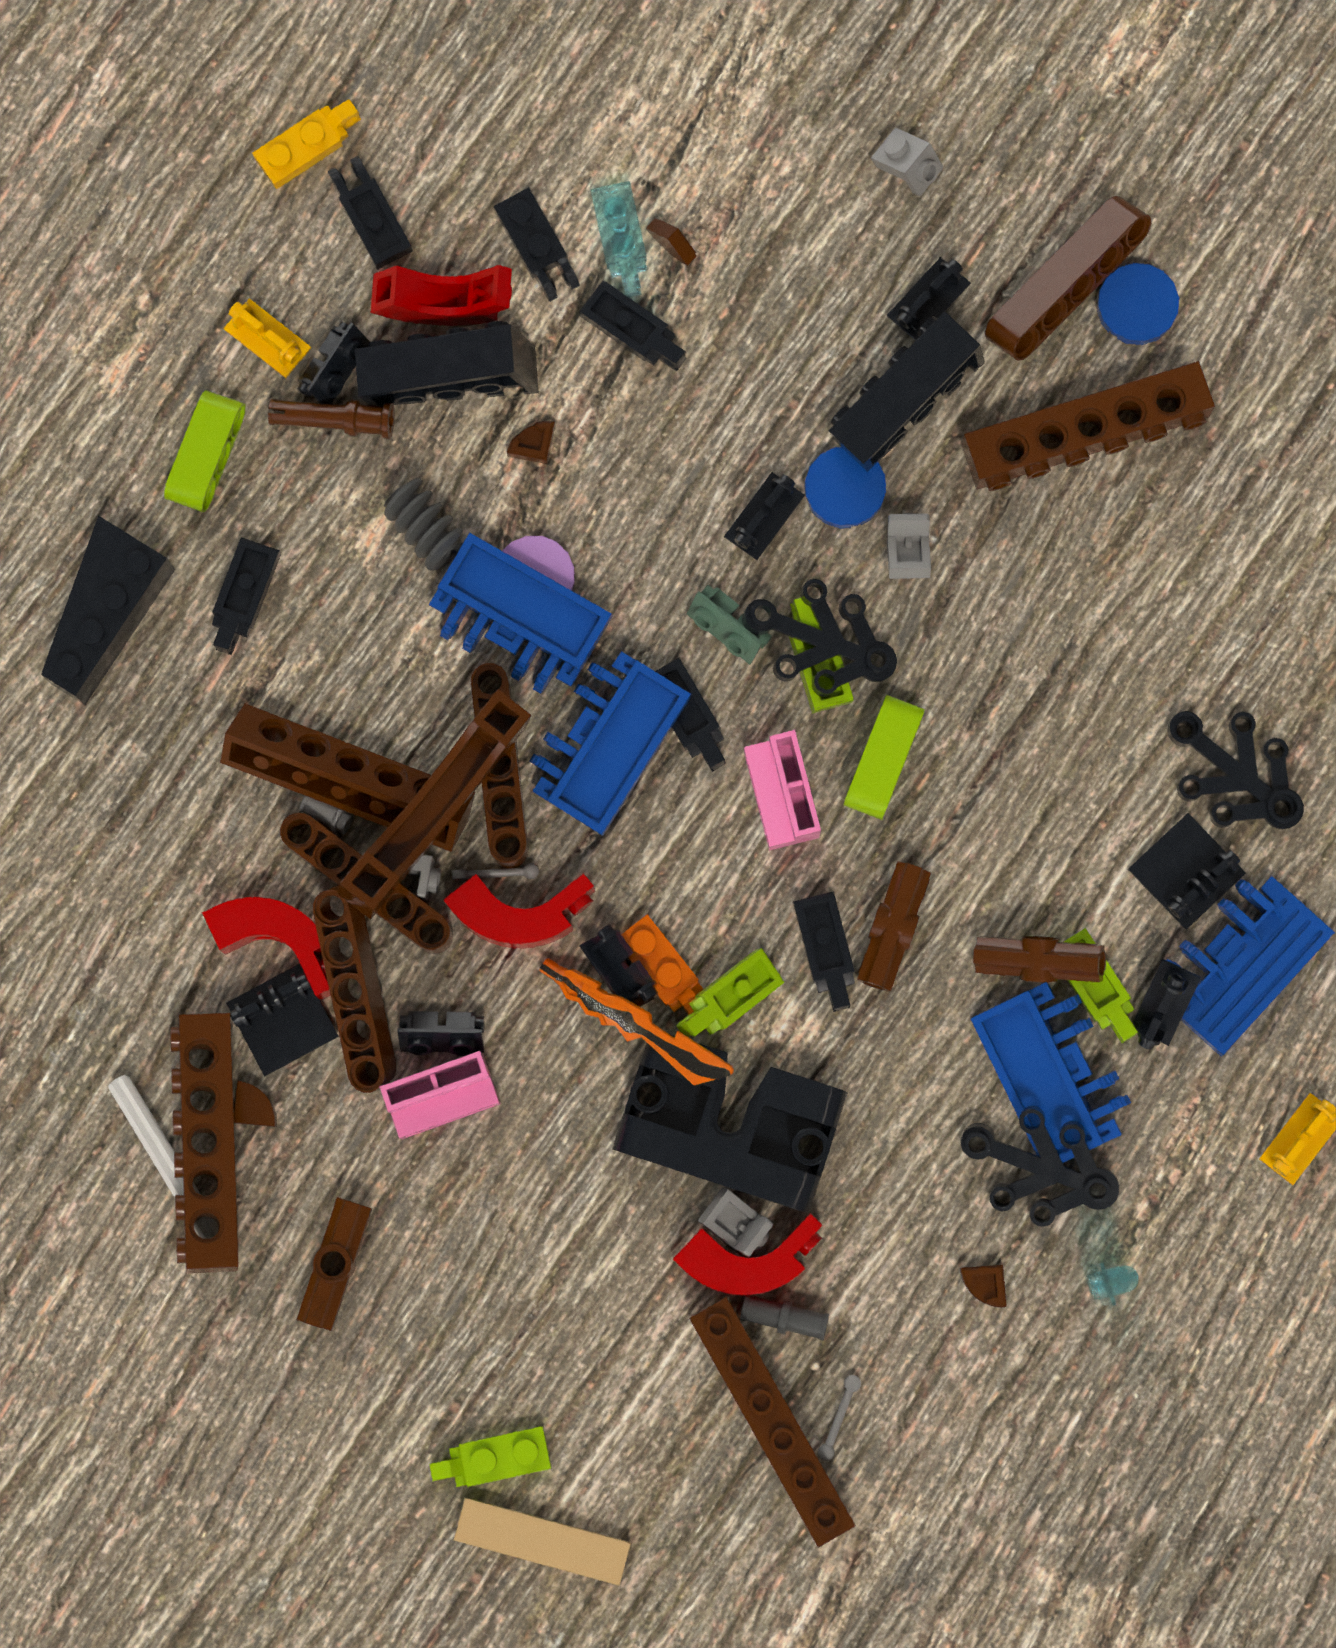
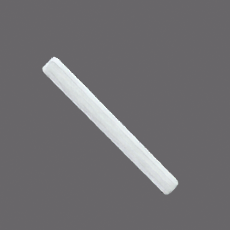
M126 1075L118 1077L108 1085L110 1092L174 1198L175 1195H183V1178L174 1177L175 1151L130 1077ZM193 1183V1188H194V1190H195L198 1194H200V1192H199L198 1189L196 1188L195 1184ZM209 1217L200 1218L194 1224V1230L201 1238H212L219 1231L217 1222Z

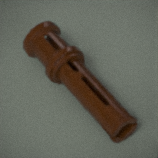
M273 398L269 402L268 409L285 412L284 414L268 413L270 425L344 429L345 434L351 437H356L358 433L380 434L383 439L390 440L393 435L395 410L394 404L386 402L384 406L362 405L359 400L348 401L346 405L295 402Z

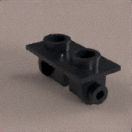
M940 257L887 314V317L916 341L920 337L917 332L921 326L932 316L938 319L971 284L960 274L963 271L962 266L954 259L947 263Z
M340 322L338 327L333 326L318 350L327 359L325 362L316 358L312 359L302 376L298 379L300 385L297 390L309 398L313 396L320 404H332L334 399L341 393L345 382L356 367L355 349L369 347L370 341L351 322L349 325Z
M771 472L727 531L724 538L755 560H758L805 495L794 488L795 482L785 474L779 477Z
M611 924L597 932V936L582 943L579 947L612 994L622 996L641 1007L652 1001L654 996L658 994L654 987L657 983L651 978L639 960L630 964L627 958L634 952L620 934L621 931L619 929L614 930Z
M1162 959L1132 1023L1138 1031V1043L1145 1049H1153L1155 1045L1160 1043L1169 1046L1201 980L1200 976Z
M408 1011V1015H400L397 1033L401 1052H409L414 1055H427L431 1052H450L457 1056H466L478 1051L484 1053L482 1033H484L485 1018L484 1016H476V1012H447L446 1026H438V1012Z

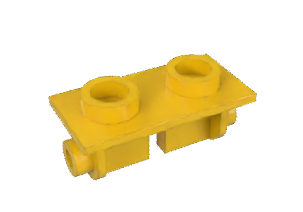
M250 298L243 305L240 302H236L229 310L228 314L232 319L223 329L284 378L288 377L311 349L310 345Z
M1309 1093L1260 1156L1259 1160L1291 1185H1294L1335 1132L1336 1107L1325 1099L1321 1101L1312 1093Z

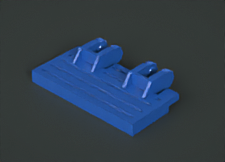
M472 533L468 534L429 603V606L445 614L454 599L458 601L441 630L440 636L446 640L451 639L456 634L460 623L469 609L479 614V617L463 641L462 649L469 653L478 645L491 621L493 623L484 637L512 654L516 655L524 640L529 641L511 674V677L517 681L527 674L539 649L549 654L548 661L534 681L533 690L540 694L544 692L562 661L564 664L555 678L572 687L613 617L610 612Z
M622 651L612 667L626 675L624 680L593 662L587 669L591 672L592 676L600 681H605L617 689L610 702L595 694V691L586 685L578 684L573 691L604 711L602 715H599L586 706L568 734L569 738L582 745L580 750L575 749L549 732L543 738L548 746L556 751L563 752L573 759L566 772L552 765L551 761L541 755L533 754L529 761L559 780L556 786L541 777L532 792L602 836L692 696L686 690Z
M1273 876L1259 889L1264 895L1246 880L1240 879L1235 884L1238 893L1262 913L1255 922L1231 900L1223 898L1217 904L1219 909L1245 932L1241 936L1227 924L1203 951L1217 964L1190 941L1184 940L1179 946L1182 954L1206 974L1199 982L1181 1021L1220 1056H1223L1335 933ZM1169 959L1166 960V961H1169V962H1171V963H1173V964H1175V965L1181 967L1179 964H1177L1176 962H1174V961H1172V960H1169Z
M1045 982L970 1019L1018 1118H1020L1022 1110L1028 1106H1037L1042 1109L1045 1114V1126L1064 1163L1074 1158L1072 1150L1064 1147L1059 1139L1061 1127L1065 1123L1076 1121L1084 1127L1086 1132L1085 1141L1089 1150L1123 1135L1115 1118L1097 1126L1095 1120L1130 1104L1131 1101L1128 1095H1120L1109 1100L1108 1104L1092 1110L1086 1095L1100 1088L1105 1089L1115 1084L1119 1077L1116 1071H1113L1084 1086L1078 1087L1077 1081L1093 1074L1078 1042L1062 1049L1059 1048L1058 1044L1094 1026L1090 1018L1086 1020L1081 1019L1073 1023L1071 1027L1055 1034L1049 1019L1063 1012L1067 1013L1076 1009L1082 1001L1077 994L1041 1011L1040 1005L1056 998L1049 983ZM1029 1113L1024 1117L1026 1124L1034 1127L1040 1123L1039 1116L1034 1113ZM1068 1129L1064 1133L1065 1138L1071 1142L1078 1141L1081 1137L1076 1129ZM1026 1133L1036 1155L1040 1156L1031 1135Z

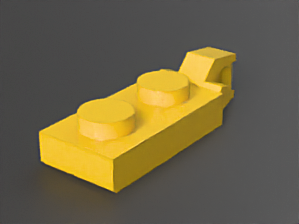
M350 99L334 107L332 110L328 105L320 110L317 109L252 152V155L275 189H279L342 147V141L349 136L346 130L361 120L359 112Z

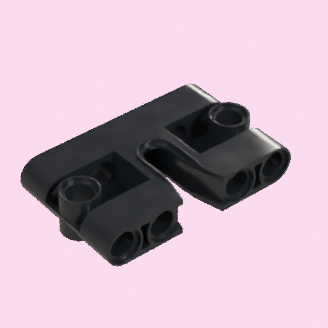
M650 1032L649 1038L669 1051L671 1055L689 1069L700 1075L719 1079L693 1085L655 1049L646 1043L612 1150L809 1214L848 1092L770 1067L749 1101L740 1129L733 1133H726L719 1128L717 1122L725 1097L727 1069L705 1064L699 1061L692 1053L670 1044ZM700 1044L727 1062V1052ZM646 1083H654L661 1089V1099L655 1106H644L638 1100V1091ZM806 1135H814L822 1142V1153L816 1159H806L799 1153V1141Z

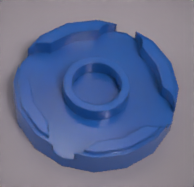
M1141 263L1128 264L1117 268L1105 279L1097 300V313L1101 325L1108 333L1110 331L1112 335L1118 337L1117 340L1134 345H1144L1159 340L1171 328L1179 309V295L1174 282L1164 271L1150 264Z
M834 447L820 454L810 465L805 479L806 500L812 513L827 525L839 529L863 525L871 521L882 507L886 495L885 474L879 462L867 472L842 447Z

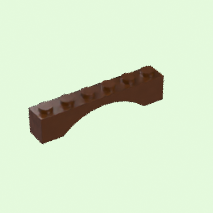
M498 689L472 720L418 793L339 883L337 894L371 920L525 730L531 714Z

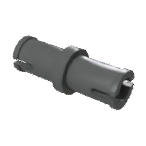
M746 1295L740 1321H749L777 1328V1333L784 1335L786 1331L819 1338V1340L823 1341L829 1314L792 1306V1301L784 1300L782 1304Z

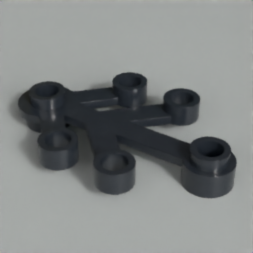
M819 579L808 580L802 587L800 596L802 601L810 607L820 629L777 613L776 607L765 599L752 601L743 612V625L752 634L764 635L770 630H774L814 646L795 656L784 654L776 660L773 665V673L781 681H791L799 672L835 656L853 661L834 672L829 669L821 670L813 677L812 689L819 696H829L837 687L860 677H864L871 682H882L888 679L896 669L897 657L894 650L887 643L876 641L864 616L866 609L864 599L857 594H850L839 604V614L844 620L849 621L858 644H855L843 638L825 600L827 587ZM811 586L818 588L820 598H811L807 593V588ZM846 602L856 603L859 608L858 613H849L846 610ZM764 609L768 613V620H758L755 616V610ZM871 655H880L884 661L883 666H874L870 659ZM784 661L791 663L793 673L784 674L780 670V663ZM819 677L829 678L832 683L831 689L821 688L818 683Z
M1183 711L1177 713L1171 719L1167 728L1170 740L1181 747L1191 746L1227 775L1199 778L1195 775L1185 776L1177 786V793L1181 799L1192 802L1201 795L1247 791L1260 801L1235 806L1227 801L1218 802L1210 811V820L1215 826L1226 828L1235 821L1265 819L1273 828L1283 830L1295 826L1301 820L1304 813V804L1301 797L1295 791L1289 789L1285 759L1289 749L1284 740L1272 738L1263 745L1261 750L1263 760L1270 764L1271 787L1258 778L1253 739L1256 721L1251 714L1239 712L1229 722V731L1236 737L1238 761L1202 733V721L1195 713ZM1237 719H1245L1249 723V730L1247 732L1238 731L1235 726ZM1179 724H1186L1190 727L1191 735L1189 737L1179 736L1177 733V726ZM1274 744L1281 748L1282 755L1280 758H1273L1269 755V745ZM1187 781L1194 782L1198 787L1197 794L1188 795L1183 789L1184 783ZM1283 802L1288 806L1289 813L1287 816H1280L1276 813V803ZM1223 807L1230 812L1229 821L1224 822L1217 818L1216 811L1218 808Z
M1028 1106L1022 1110L1019 1125L1024 1132L1031 1135L1040 1156L996 1140L994 1131L983 1123H973L963 1132L961 1148L968 1157L980 1160L990 1156L1033 1173L1010 1184L999 1183L993 1187L990 1194V1203L998 1211H1007L1013 1207L1016 1200L1056 1183L1073 1189L1051 1200L1040 1198L1033 1202L1030 1209V1218L1037 1226H1048L1054 1221L1056 1215L1083 1204L1095 1210L1106 1209L1114 1204L1118 1198L1119 1182L1117 1177L1110 1170L1097 1167L1085 1141V1129L1079 1122L1069 1121L1061 1127L1059 1139L1064 1147L1072 1150L1081 1172L1064 1166L1045 1126V1114L1037 1106ZM1029 1113H1034L1039 1116L1040 1123L1034 1127L1026 1124L1024 1117ZM1068 1129H1076L1081 1137L1078 1141L1071 1142L1065 1138L1064 1133ZM973 1137H980L985 1141L986 1146L981 1150H976L971 1147L970 1140ZM1094 1183H1101L1105 1186L1106 1192L1101 1196H1096L1091 1193L1090 1186ZM998 1191H1006L1009 1193L1011 1200L1004 1204L996 1200L995 1194ZM1039 1206H1045L1050 1210L1051 1215L1048 1218L1041 1219L1035 1214V1209Z

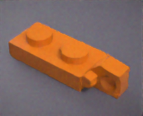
M647 914L621 934L634 952L628 959L632 964L637 960L642 963L651 978L656 981L657 984L654 987L658 991L657 996L666 1007L669 1006L673 1012L683 1007L689 1015L694 1012L689 1003L696 998L695 996L703 990V987L700 985L697 976Z

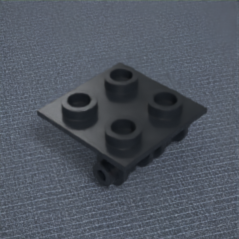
M1189 813L1127 869L1185 930L1246 874L1238 865L1240 862L1238 856L1231 850L1225 851Z
M300 963L226 1003L230 1010L229 1013L236 1027H239L264 1077L339 1037L323 1005L315 996Z

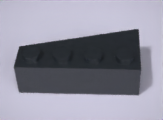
M945 311L938 319L935 316L929 318L917 332L920 337L909 348L906 346L901 347L889 360L888 364L891 367L880 378L875 375L869 379L859 392L862 397L851 408L848 405L841 408L830 422L833 426L828 431L832 439L867 472L905 438L908 430L904 427L909 422L913 425L921 423L932 412L937 402L935 398L939 394L943 396L948 394L950 396L961 386V379L968 367L976 372L985 363L981 345Z
M504 321L489 322L484 325L485 328L471 331L463 327L451 328L446 330V335L431 337L428 334H413L407 337V341L396 343L389 340L372 341L368 344L369 347L355 349L358 397L369 405L384 406L386 402L393 403L394 405L425 403L427 401V394H433L434 398L447 401L463 400L465 391L487 394V397L504 396V388L523 387L524 394L539 393L536 349L516 328Z
M98 515L41 675L50 684L86 705L175 571L168 558Z

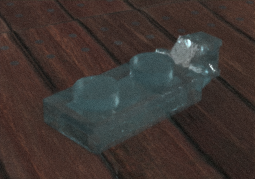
M630 181L590 189L606 266L610 270L611 278L621 276L626 296L641 295L638 272L647 271L645 262L647 257Z

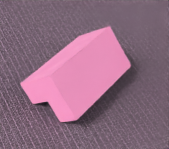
M795 730L769 736V741L744 747V755L769 851L820 838L821 828Z
M480 1051L380 1086L388 1112L391 1113L400 1139L414 1136L501 1104L485 1057Z

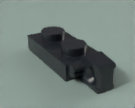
M604 280L579 311L581 318L643 361L655 365L660 360L670 368L678 371L687 359L685 357L686 351L672 342L676 336L669 330L668 324Z
M241 537L212 611L214 615L212 625L219 628L213 643L217 651L232 655L239 635L248 638L251 629L254 628L281 557L280 550Z
M677 658L655 671L692 695L672 726V729L685 751L688 750L692 758L701 753L713 772L726 764L722 753L716 745L723 741L724 737L720 732L721 728L695 683L680 658Z
M834 891L793 901L813 984H816L818 993L828 991L833 1012L850 1008L846 986L855 984L853 977L855 971Z

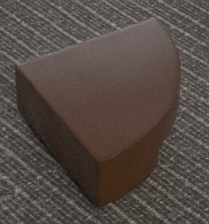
M656 218L646 227L650 235L669 254L684 265L688 266L697 257L695 250L677 227Z
M540 421L524 429L510 442L507 449V457L547 464L556 426L555 422Z
M243 1081L237 1082L234 1123L277 1127L276 1112L269 1098L256 1086Z
M1003 1265L960 1268L964 1285L976 1299L989 1306L1007 1308Z

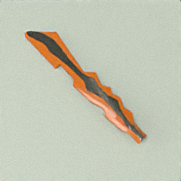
M547 958L542 963L540 972L560 986L566 999L578 1002L585 1014L598 1017L601 1025L616 1026L627 1042L643 1038L693 1085L730 1076L734 1073L732 1065L680 1031H677L674 1038L652 1023V1014L622 996L608 993L601 988V982L576 969L564 968L551 958Z

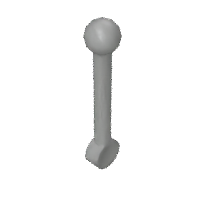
M528 863L522 868L452 871V880H467L475 874L479 878L525 876L527 879H534L539 874V868L534 863Z
M849 1375L844 1380L845 1392L826 1442L818 1449V1456L822 1460H831L835 1454L833 1445L853 1393L861 1387V1381L856 1375Z

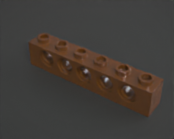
M1197 361L965 433L961 446L976 490L987 487L988 491H996L1009 486L1012 483L1011 479L1027 475L1028 479L1046 475L1051 471L1050 467L1066 463L1067 467L1076 466L1090 459L1089 455L1100 451H1105L1106 455H1111L1127 449L1129 442L1142 438L1145 443L1162 439L1168 435V430L1182 426L1184 431L1198 428L1207 423L1206 418L1210 417L1215 405L1200 362ZM1160 398L1170 399L1174 402L1176 411L1171 413L1164 412L1159 409L1156 401ZM1122 410H1129L1136 415L1138 422L1133 425L1124 424L1119 420L1117 413ZM1083 422H1090L1098 428L1099 434L1094 437H1087L1080 432L1078 425ZM1045 434L1054 435L1059 440L1060 446L1056 449H1047L1042 446L1039 437ZM1006 446L1015 447L1019 450L1021 458L1017 461H1008L1002 457L1000 450Z
M244 703L225 732L220 763L385 827L391 825L431 776L423 771ZM475 791L432 845L452 852L469 821Z
M230 1013L181 1014L178 1019V1027H170L171 1052H179L180 1068H171L172 1094H180L181 1110H173V1136H182V1152L174 1153V1177L183 1178V1195H175L176 1221L184 1220L185 1237L176 1238L177 1264L185 1263L186 1274L234 1272L238 1270L239 1263ZM196 1050H206L212 1055L213 1063L207 1068L198 1069L190 1063L189 1056ZM199 1091L208 1092L213 1096L215 1103L209 1110L199 1111L190 1102L192 1095ZM199 1133H208L215 1139L216 1146L208 1153L197 1152L191 1143L193 1137ZM209 1175L215 1179L217 1189L211 1195L202 1196L194 1190L193 1181L198 1176ZM203 1217L214 1219L219 1227L218 1233L209 1239L199 1237L194 1230V1224L197 1220Z
M727 1297L690 1317L691 1323L817 1547L823 1546L856 1526Z

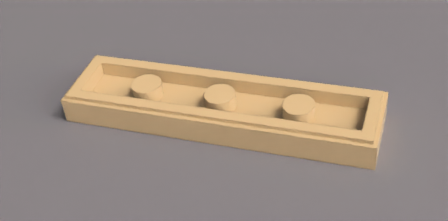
M467 1497L463 1503L454 1541L619 1586L631 1544L629 1541Z

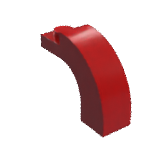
M396 265L373 274L370 313L394 320L425 325L467 326L497 321L498 312L509 309L512 269L496 265L469 275L438 276Z
M583 873L548 902L534 908H515L499 901L478 875L475 874L447 896L444 902L457 919L481 939L503 947L525 949L550 944L572 932L573 927L565 916L569 912L576 916L585 910L594 901L590 896L596 891L594 885Z
M245 897L226 901L202 912L218 949L225 955L259 940H274L284 943L296 954L315 996L320 1000L331 996L323 959L320 960L319 955L322 953L316 925L298 909L270 898Z
M810 1213L777 1249L769 1254L755 1258H745L729 1253L701 1228L673 1260L693 1279L713 1290L733 1295L765 1293L789 1283L806 1269L793 1256L798 1251L806 1256L822 1239L817 1231L823 1225Z

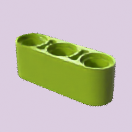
M208 390L202 393L168 476L164 490L165 499L204 513L207 511L241 428L246 410L245 403Z
M886 695L848 790L844 806L880 820L883 819L925 709Z

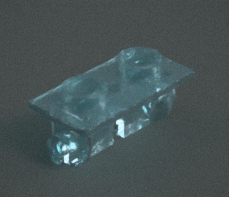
M1095 1263L1090 1265L1092 1274L1086 1275L1093 1300H1101L1102 1306L1117 1305L1114 1296L1134 1290L1139 1282L1138 1273L1130 1266L1106 1269L1104 1263Z

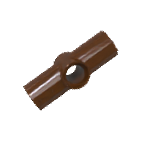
M897 861L884 902H880L868 936L871 940L867 952L864 954L857 981L879 990L891 992L904 951H908L920 917L917 913L924 899L931 872L913 864Z
M980 936L977 937L974 948L973 963L976 973L1020 976V980L1057 982L1058 979L1102 982L1106 970L1105 946L1080 942H1059V938L1044 936H1024L1022 939Z
M339 1197L336 1198L320 1250L317 1251L314 1257V1268L296 1320L333 1331L349 1279L356 1268V1258L373 1208ZM337 1251L345 1259V1268L339 1275L331 1276L325 1270L324 1262L330 1253Z

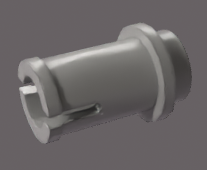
M307 796L303 798L299 808V813H305L316 821L330 827V831L333 834L339 832L344 835L349 830L355 817L354 814Z

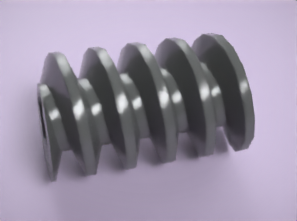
M418 477L399 487L391 494L384 504V507H386L384 515L387 520L395 521L394 527L398 533H406L405 542L410 546L416 545L414 552L417 557L426 558V568L434 571L444 567L455 558L463 544L457 542L463 530L461 527L451 531L447 530L453 517L447 515L438 519L437 515L443 505L440 502L431 506L426 504L433 493L431 490H426L420 494L416 492L422 484V479Z

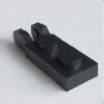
M359 156L350 159L351 168L362 185L349 191L341 172L336 167L327 172L339 194L341 205L376 269L379 270L413 252L377 182L374 178H370Z
M529 187L493 206L494 212L532 279L536 278L549 302L558 298L557 290L553 282L549 280L546 272L558 266L563 280L570 289L573 290L580 286L568 262L565 250Z

